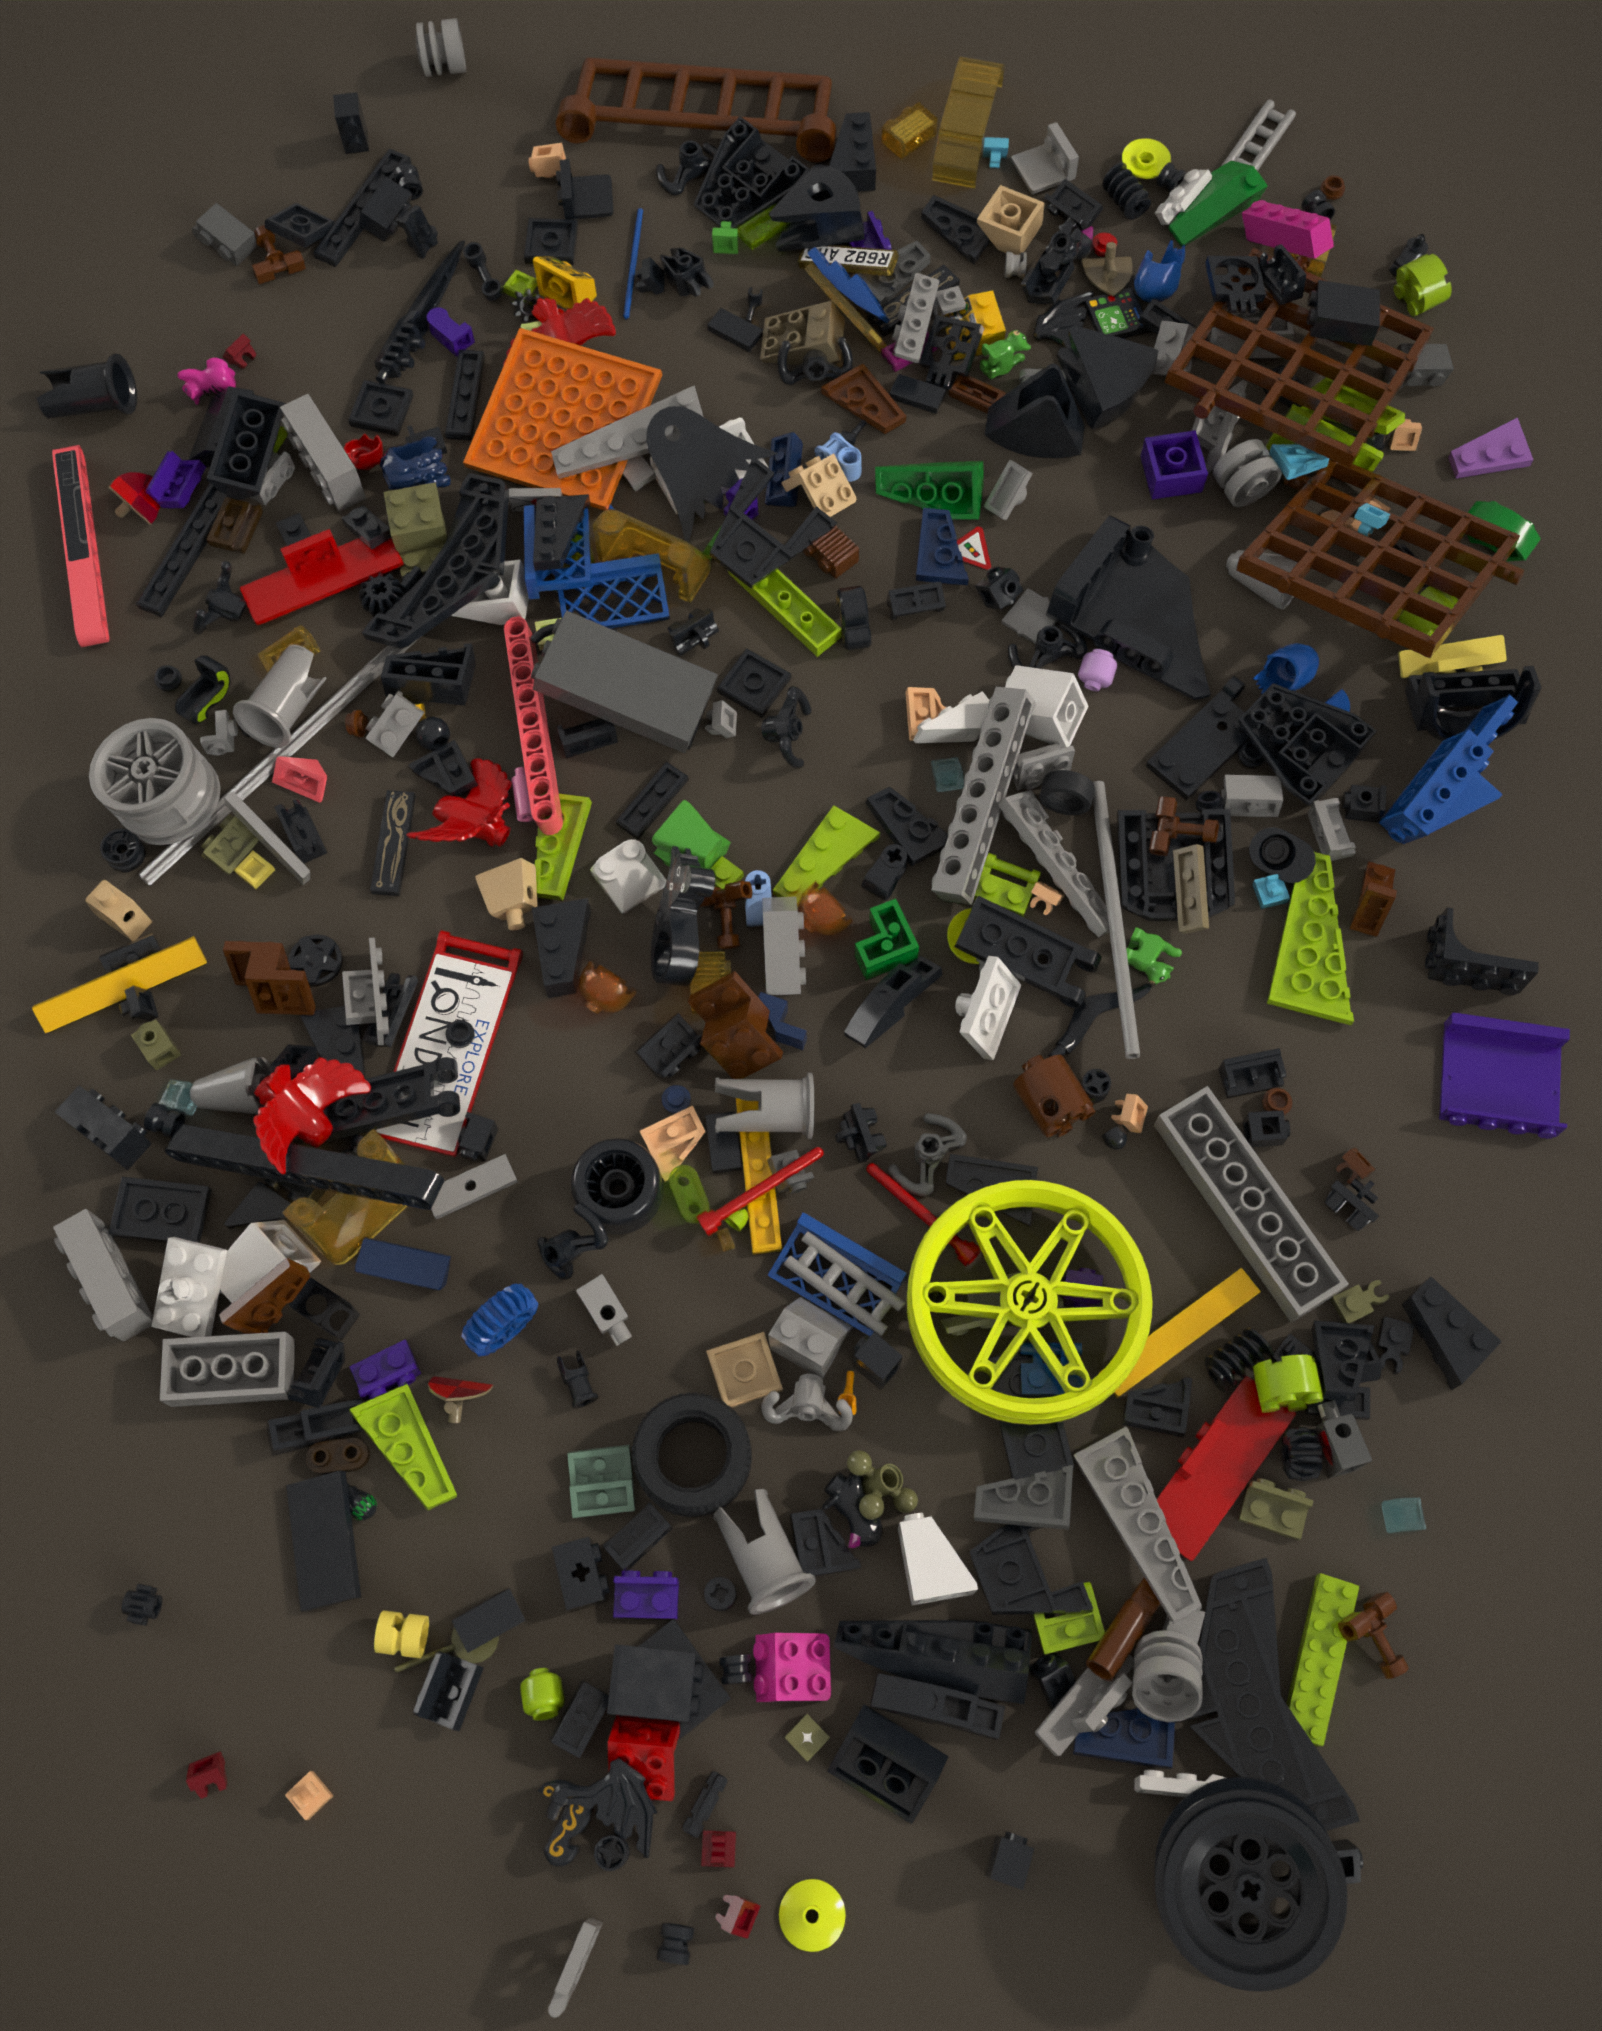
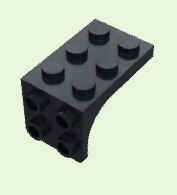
M1447 907L1441 915L1437 916L1435 924L1430 926L1427 932V943H1431L1430 952L1427 953L1425 958V969H1429V980L1442 981L1443 984L1448 986L1461 984L1471 986L1475 990L1492 989L1499 990L1505 995L1520 994L1538 974L1539 962L1478 953L1462 945L1453 930V908Z

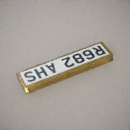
M836 245L816 247L824 254L830 264L836 260L849 273L892 276L899 258L897 250ZM813 248L802 249L797 262L799 268L818 270V267L807 254Z

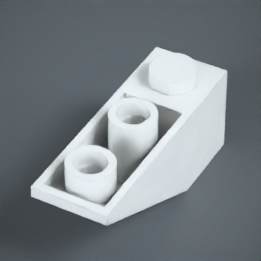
M983 691L975 696L970 694L964 697L954 708L948 706L933 720L927 718L922 721L917 727L918 732L913 741L915 743L973 742L979 739L981 725L985 721L989 710V699Z

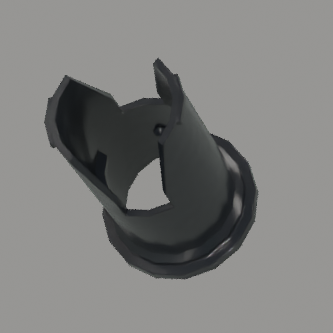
M111 354L107 362L40 371V374L45 375L49 379L53 387L52 390L36 398L40 410L48 419L116 409L120 410L123 414H132L136 409L137 388L128 362L121 354Z

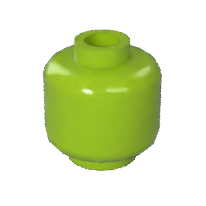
M547 1668L532 1670L529 1673L530 1676L524 1679L520 1686L523 1711L527 1715L532 1716L533 1720L536 1721L552 1719L558 1715V1711L564 1706L561 1677L556 1673L549 1672Z

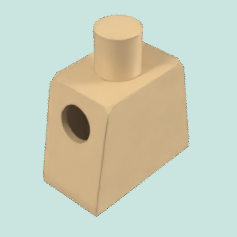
M520 858L476 875V881L490 915L500 920H507L509 930L524 928L523 914L537 907L535 865Z
M106 880L101 881L85 900L96 916L132 942L152 923V920L135 901ZM126 913H128L129 916L132 918L129 921L124 922V916Z

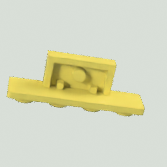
M1503 635L1442 644L1431 658L1412 650L1398 652L1401 678H1408L1410 675H1423V672L1439 674L1456 673L1457 669L1465 668V672L1483 671L1482 665L1500 663L1507 660Z

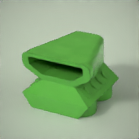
M686 800L679 804L652 837V843L657 847L654 854L660 857L662 862L669 867L672 846H677L681 854L684 853L685 848H689L693 856H698V861L702 868L711 869L721 856L724 857L731 843L712 830L691 803Z

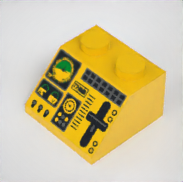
M536 256L533 259L538 290L541 296L549 299L554 298L556 304L565 309H572L575 303H581L585 298H589L592 302L597 296L594 278L588 273H582L573 268L569 263L562 262L555 257Z
M993 291L968 295L964 299L966 303L965 309L944 315V317L982 324L984 331L975 356L983 355L982 344L991 345L998 340H1005L1006 329ZM952 327L945 329L947 335L950 334ZM963 327L959 339L962 342L970 343L972 335L969 330ZM950 341L949 343L952 350L955 348L956 342ZM957 353L953 356L955 360L965 358L966 354Z

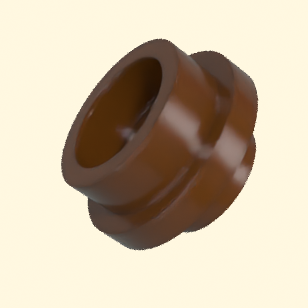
M1331 175L1321 183L1320 190L1323 191L1327 199H1339L1345 192L1344 181L1339 176Z
M354 710L352 713H348L345 719L347 732L355 737H363L367 731L365 728L369 724L367 716L361 710Z
M1272 1088L1265 1093L1262 1104L1265 1111L1283 1110L1284 1115H1286L1292 1108V1098L1286 1090Z

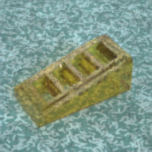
M302 625L298 626L258 653L267 672L274 665L270 657L274 655L278 660L281 656L280 652L289 647V645L305 647L314 653L313 656L321 652L313 636Z

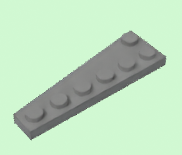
M695 386L689 387L551 451L558 478H565L650 453L646 439L647 427L652 417L661 409L681 406L703 416ZM670 425L665 430V436L670 441H676L680 437V430L678 427Z
M1032 790L1005 797L998 804L1003 811L1004 818L1013 824L1019 832L1020 839L1029 845L1035 853L1039 864L1050 873L1054 884L1063 890L1069 898L1070 905L1076 911H1079L1085 919L1088 929L1095 933L1098 938L1110 933L1106 905L1095 891L1088 877L1084 873L1078 872L1075 868L1076 858L1072 852L1068 853L1061 846L1060 841L1063 838L1058 830L1052 831L1045 821L1049 816Z
M1124 1427L1074 1454L1073 1459L1171 1622L1175 1624L1200 1610L1202 1605L1185 1564L1181 1560L1178 1547L1171 1536L1165 1516L1156 1500L1153 1487L1146 1476L1141 1458L1128 1428Z

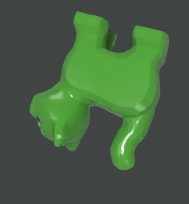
M1014 330L1008 334L1005 340H998L991 345L982 344L983 356L989 355V359L980 361V370L989 379L1007 374L1012 367L1025 360L1024 354H1014V352L1031 349V346L1026 341V336L1019 330Z
M1137 927L1131 937L1129 946L1126 948L1128 965L1133 966L1138 971L1145 972L1149 982L1153 985L1165 982L1171 977L1170 972L1174 969L1168 964L1156 961L1161 952H1165L1171 957H1180L1182 955L1181 949L1173 947L1167 941L1162 940L1160 936L1145 933L1144 930Z

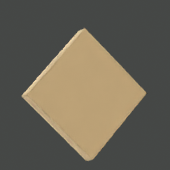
M764 1332L706 1351L721 1399L731 1408L764 1398L771 1391L778 1393L783 1391Z

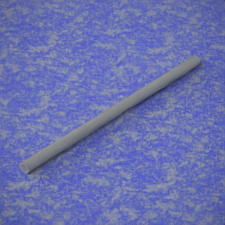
M1094 781L1093 807L1125 1056L1127 1059H1136L1140 1057L1105 784L1103 781Z

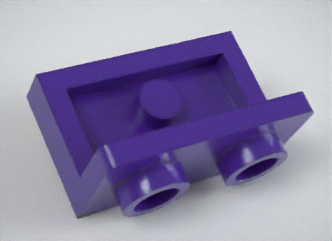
M168 451L148 485L146 492L162 508H184L190 501V496L196 485L201 481V476L206 466L200 460H181L173 451Z

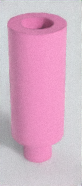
M518 767L515 769V776L512 777L517 820L520 822H531L534 819L531 815L525 768Z

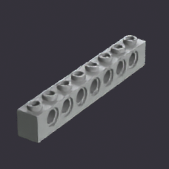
M996 686L994 694L989 700V710L980 728L981 735L978 744L973 750L970 770L965 775L963 792L956 803V814L948 828V839L945 848L940 853V864L937 873L932 878L931 890L943 901L972 905L1001 813L998 804L1006 797L1035 705L1034 699L1026 689Z

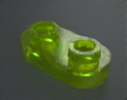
M679 1165L675 1167L669 1176V1186L680 1215L689 1223H699L696 1216L705 1210L709 1212V1202L699 1176L691 1166ZM686 1177L689 1180V1184L681 1186L678 1183V1179ZM691 1204H696L699 1206L700 1211L693 1214L689 1211L688 1207Z

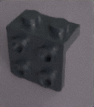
M561 159L560 170L556 171L557 186H561V190H557L558 205L564 208L565 219L612 216L614 208L611 176L604 174L572 177L570 159Z

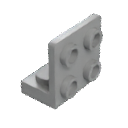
M1056 122L1048 125L1045 144L1013 155L1011 162L1031 194H1036L1060 185L1064 179L1068 181L1075 179L1079 156Z
M1056 743L1019 754L1012 775L1017 790L1024 788L1030 790L1038 787L1043 783L1045 775L1051 771L1071 770L1075 754L1074 747L1069 746L1061 749L1060 744Z

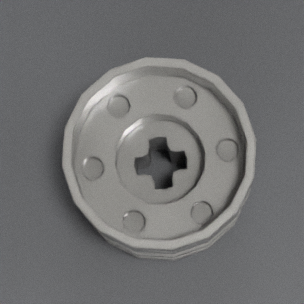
M457 18L441 20V32H436L433 21H429V34H426L423 22L416 23V48L425 77L432 76L431 65L435 64L437 76L442 75V63L447 64L450 74L466 72L463 43Z
M1164 1630L1147 1634L1136 1644L1132 1696L1135 1705L1145 1715L1160 1721L1174 1722L1192 1717L1200 1709L1202 1703L1203 1683L1201 1677L1203 1673V1657L1200 1647L1193 1639L1179 1632Z

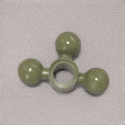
M857 1450L849 1455L847 1459L849 1471L857 1476L864 1475L862 1487L866 1495L859 1503V1510L863 1517L869 1520L879 1518L884 1511V1502L881 1498L889 1494L893 1497V1504L898 1511L909 1513L916 1508L918 1497L912 1489L901 1488L903 1476L897 1466L885 1464L875 1469L872 1466V1459L867 1452Z

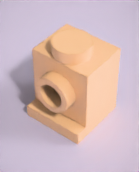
M562 143L533 147L532 157H529V167L531 172L535 173L536 178L556 176V171L560 170V160L566 159Z

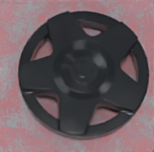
M315 934L304 936L298 940L290 952L288 962L291 970L305 971L309 986H321L332 981L338 975L342 967L343 956L341 949L333 939L325 935ZM313 941H322V942H320L319 944H315ZM334 949L336 950L337 961L330 957ZM322 972H330L327 976L319 979Z

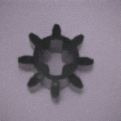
M527 288L523 295L515 291L517 298L515 301H510V304L514 305L516 309L513 315L518 316L522 314V320L526 322L528 321V316L537 319L532 314V310L540 295L530 296L531 290ZM524 300L530 301L528 304L529 310L523 309L525 306Z
M137 1584L136 1591H127L122 1602V1613L128 1615L127 1622L147 1626L148 1619L155 1620L159 1616L162 1608V1596L156 1595L157 1588Z

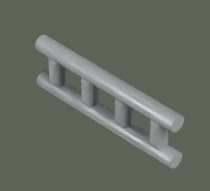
M1270 99L1267 100L1222 166L1232 160L1252 165L1258 171L1295 118L1296 112L1289 109L1284 115L1273 110L1274 102ZM1266 118L1278 123L1274 131L1262 126ZM1255 134L1267 139L1263 147L1251 142ZM1244 150L1256 156L1252 163L1239 158Z
M808 1231L801 1240L808 1245V1248L799 1260L790 1255L785 1261L784 1266L875 1333L882 1336L888 1328L887 1325L881 1322L891 1306L899 1312L906 1302ZM818 1253L833 1263L823 1278L808 1268ZM842 1271L857 1281L847 1296L832 1286ZM866 1289L881 1298V1301L871 1314L857 1304Z

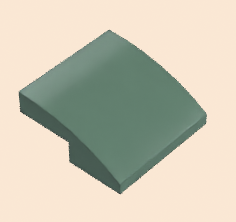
M630 1445L570 1451L567 1453L573 1518L635 1511Z

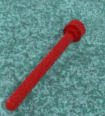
M815 1147L718 1210L713 1211L712 1209L709 1212L705 1210L697 1215L696 1218L709 1237L718 1231L717 1227L722 1225L721 1221L820 1159L824 1154L823 1149Z
M870 1163L867 1165L866 1170L868 1174L929 1227L938 1219L876 1164ZM957 1235L948 1243L955 1249L954 1253L958 1255L957 1259L966 1267L981 1252L980 1247L973 1241L969 1242L966 1239L963 1241Z

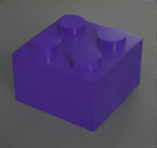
M1196 430L1146 437L1144 439L1140 457L1152 500L1203 492L1208 472Z

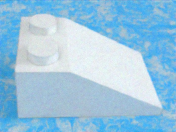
M521 560L505 561L504 576L498 575L501 581L451 616L498 625L505 624L513 617L519 616L525 619L529 596L525 583V567Z

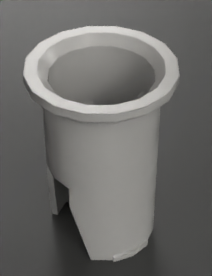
M289 645L249 699L241 700L234 705V718L248 735L260 743L273 748H283L289 744L291 738L289 730L327 679L326 677L322 679L308 677L314 653L299 645Z
M807 1073L806 1077H803L801 1080L716 1078L715 1092L746 1101L759 1102L758 1110H748L717 1118L715 1133H719V1131L801 1132L803 1135H806V1139H812L814 1127V1081L812 1073Z
M765 1489L754 1491L759 1521L765 1536L747 1544L743 1533L722 1507L713 1513V1519L717 1521L752 1598L748 1605V1611L753 1615L763 1614L788 1604L807 1592L816 1581L814 1575L803 1572Z

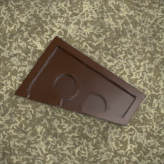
M864 364L857 366L821 387V394L860 419L865 420L884 434L906 423L905 413Z
M285 1258L219 1314L222 1324L245 1334L268 1333L271 1324L278 1323L283 1316L281 1310L286 1303L293 1302L311 1277L308 1268L289 1258Z

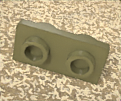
M231 814L219 825L223 829L219 835L215 837L211 834L201 846L204 849L201 857L209 859L228 876L259 842L255 835L236 816L233 817Z
M1257 1478V1481L1249 1482L1245 1488L1237 1521L1297 1541L1301 1540L1308 1509L1312 1507L1313 1500L1305 1498L1306 1493L1300 1490L1288 1488L1287 1491L1277 1489L1274 1482L1266 1479Z

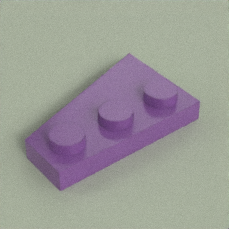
M1518 418L1452 450L1448 457L1456 479L1528 467L1533 462V457Z

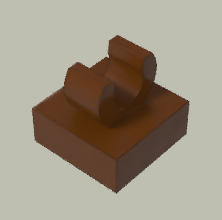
M1356 1147L1350 1149L1342 1156L1346 1162L1339 1164L1336 1168L1338 1173L1344 1170L1345 1167L1353 1171L1352 1177L1347 1180L1348 1184H1351L1355 1178L1357 1180L1359 1177L1364 1179L1376 1170Z

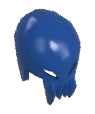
M1170 240L1161 263L1152 261L1153 254L1147 250L1134 279V289L1141 300L1148 303L1152 299L1162 302L1172 297L1179 286L1181 267L1185 260V245L1182 246V249H1178V251L1177 248L1173 250V240Z
M1298 643L1279 648L1272 654L1267 655L1268 660L1264 669L1253 680H1258L1256 685H1260L1258 689H1263L1261 694L1273 683L1292 691L1299 690L1310 683L1315 677L1319 666L1318 653L1312 647Z

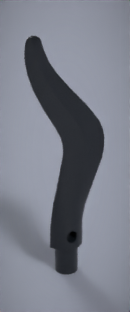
M1145 984L1132 989L1133 1002L1149 993L1152 986ZM1117 992L1098 994L1085 998L1079 1009L1075 1008L1066 1032L1055 1043L1056 1047L1048 1054V1057L1070 1054L1078 1046L1099 1014L1119 1007Z

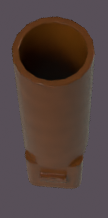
M1145 1577L1139 1582L1130 1598L1125 1601L1086 1661L1087 1667L1096 1676L1105 1681H1113L1160 1605Z

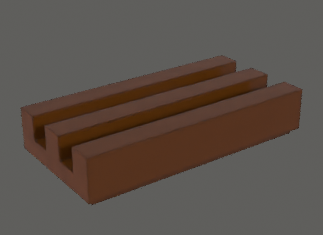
M959 375L949 390L950 397L987 414L988 408L1006 395V392L969 375L968 377ZM982 393H985V394H987V395H989V396H991V397H993V398H995V399H992V398H990V397H988V396H986V395H984V394H982Z

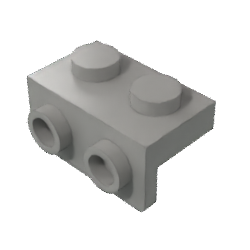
M1162 320L1154 349L1158 350V357L1151 374L1167 376L1169 368L1197 329L1189 324ZM1191 360L1184 369L1188 373L1192 367Z
M399 690L395 696L392 694L387 696L381 705L385 710L380 718L374 715L365 728L369 731L365 739L391 757H394L424 714L423 710L402 696L403 693Z

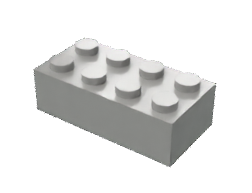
M309 394L281 406L284 418L280 420L288 433L287 438L293 449H298L301 452L298 455L305 468H310L311 477L317 487L321 486L323 489L322 494L329 505L334 504L338 512H341L365 500L366 496L355 466Z
M84 1209L55 1225L53 1228L58 1236L54 1238L55 1244L62 1254H67L70 1260L67 1263V1268L74 1279H79L83 1287L79 1289V1292L86 1304L92 1305L95 1311L92 1318L100 1331L105 1330L110 1337L115 1336L124 1342L151 1327L153 1315L114 1238L108 1234L109 1228L107 1224L88 1209Z
M287 1332L163 1339L160 1401L170 1407L289 1400L288 1393L292 1390L290 1385L294 1381L295 1339Z

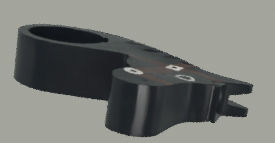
M672 846L669 875L657 910L651 942V970L655 982L684 987L691 983L698 965L697 909L703 903L704 897L709 898L712 895L715 886L714 871L702 868L698 861V856H693L689 848H685L684 853L681 854L677 846Z

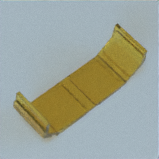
M966 57L959 58L938 134L932 180L971 188L976 187L982 142L997 86H1003L1004 64Z

